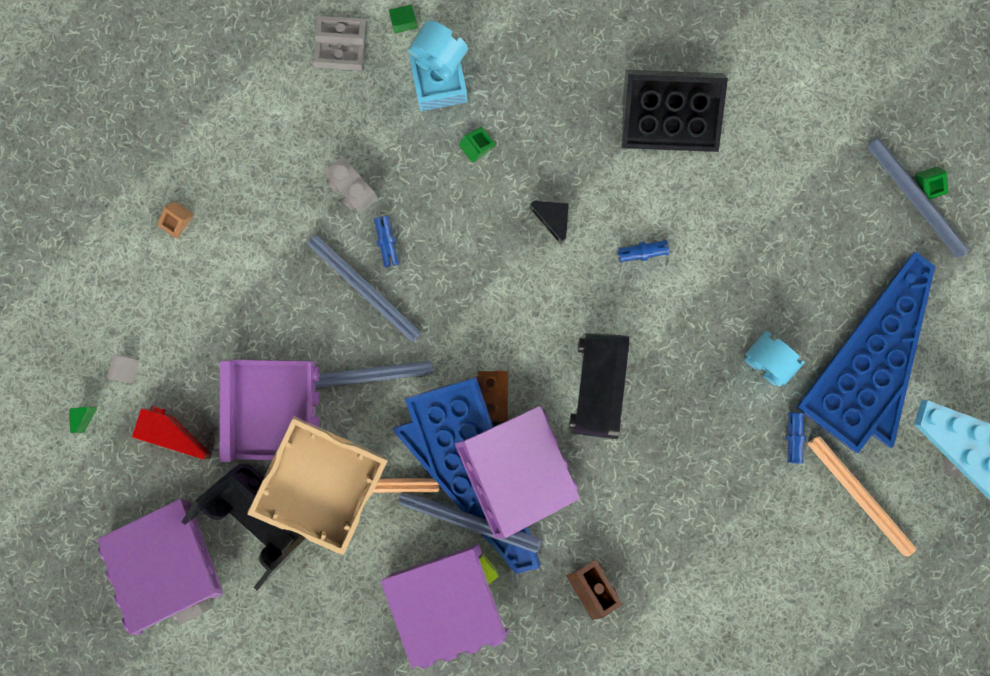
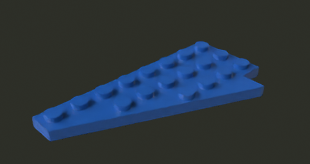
M916 251L910 254L795 407L854 453H859L871 436H874L888 448H893L935 271V266Z
M469 378L407 397L405 401L412 422L395 426L393 428L394 433L461 511L486 519L455 446V443L471 438L493 427L477 378ZM528 527L520 530V532L531 535ZM482 534L515 574L539 569L541 566L537 553Z

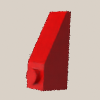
M151 405V408H141L132 438L203 460L210 459L211 453L174 416L166 414L165 408Z

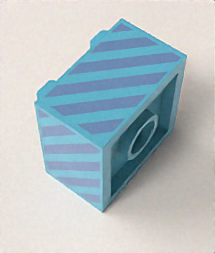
M409 55L420 112L468 102L461 62L447 81L439 77L435 70L431 68L424 70L416 64L417 58Z

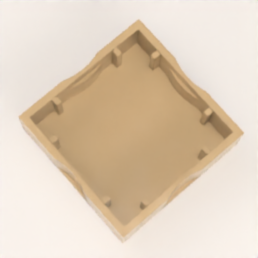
M293 416L247 514L278 528L297 532L311 542L344 555L359 523L361 511L368 498L372 495L386 466L387 459L385 456Z

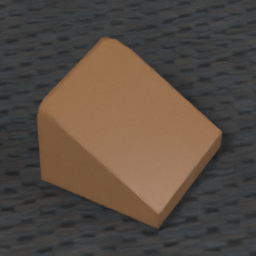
M172 202L165 205L157 226L177 239L194 214L177 202Z

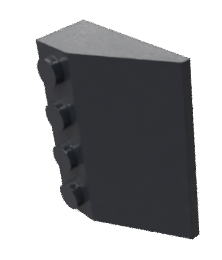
M625 69L622 148L719 152L728 78L723 73Z

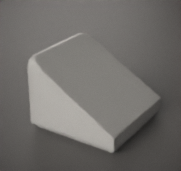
M113 355L107 379L133 383L139 360L121 355Z

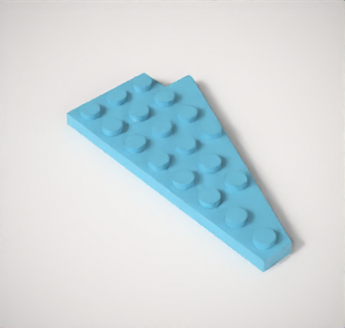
M921 400L914 425L990 500V424L936 403Z

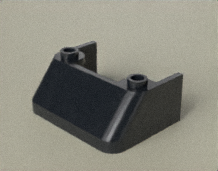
M585 333L582 335V338L579 337L578 353H582L583 361L577 409L575 414H570L569 428H571L572 434L618 439L629 352V336Z
M238 464L193 502L182 523L186 525L201 511L214 520H221L229 513L265 545L259 554V561L266 569V572L253 587L258 591L286 562L306 537L291 530L278 528L247 514L264 477L252 466Z

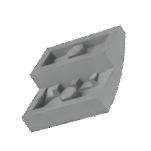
M318 16L315 30L314 68L362 71L366 19Z

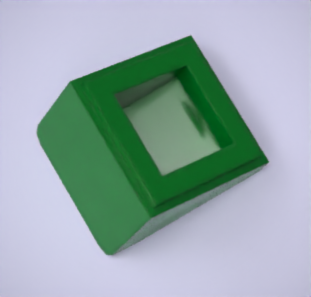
M412 4L389 10L394 34L417 28Z
M480 127L465 135L459 146L471 162L474 163L492 150L496 144L483 127Z
M934 167L915 173L919 188L929 200L948 194L946 170Z
M97 407L70 408V432L85 433Z

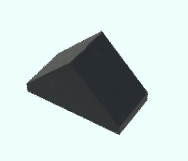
M533 201L529 209L559 244L562 245L567 235L569 203Z

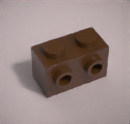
M478 371V376L473 377L477 378L491 421H507L508 371Z
M596 559L584 563L566 575L592 620L604 618L623 605L616 590L611 586L603 568Z

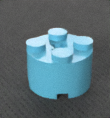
M429 20L428 23L425 21L409 46L408 52L417 58L416 64L424 70L431 68L436 71L439 77L448 81L468 51V46L460 37L456 41L451 36L453 31L433 20Z
M764 331L745 353L747 357L744 361L753 369H758L759 371L762 369L765 372L763 377L772 385H777L778 387L781 385L785 386L805 362L798 360L800 356L779 338L773 341L769 338L771 333Z

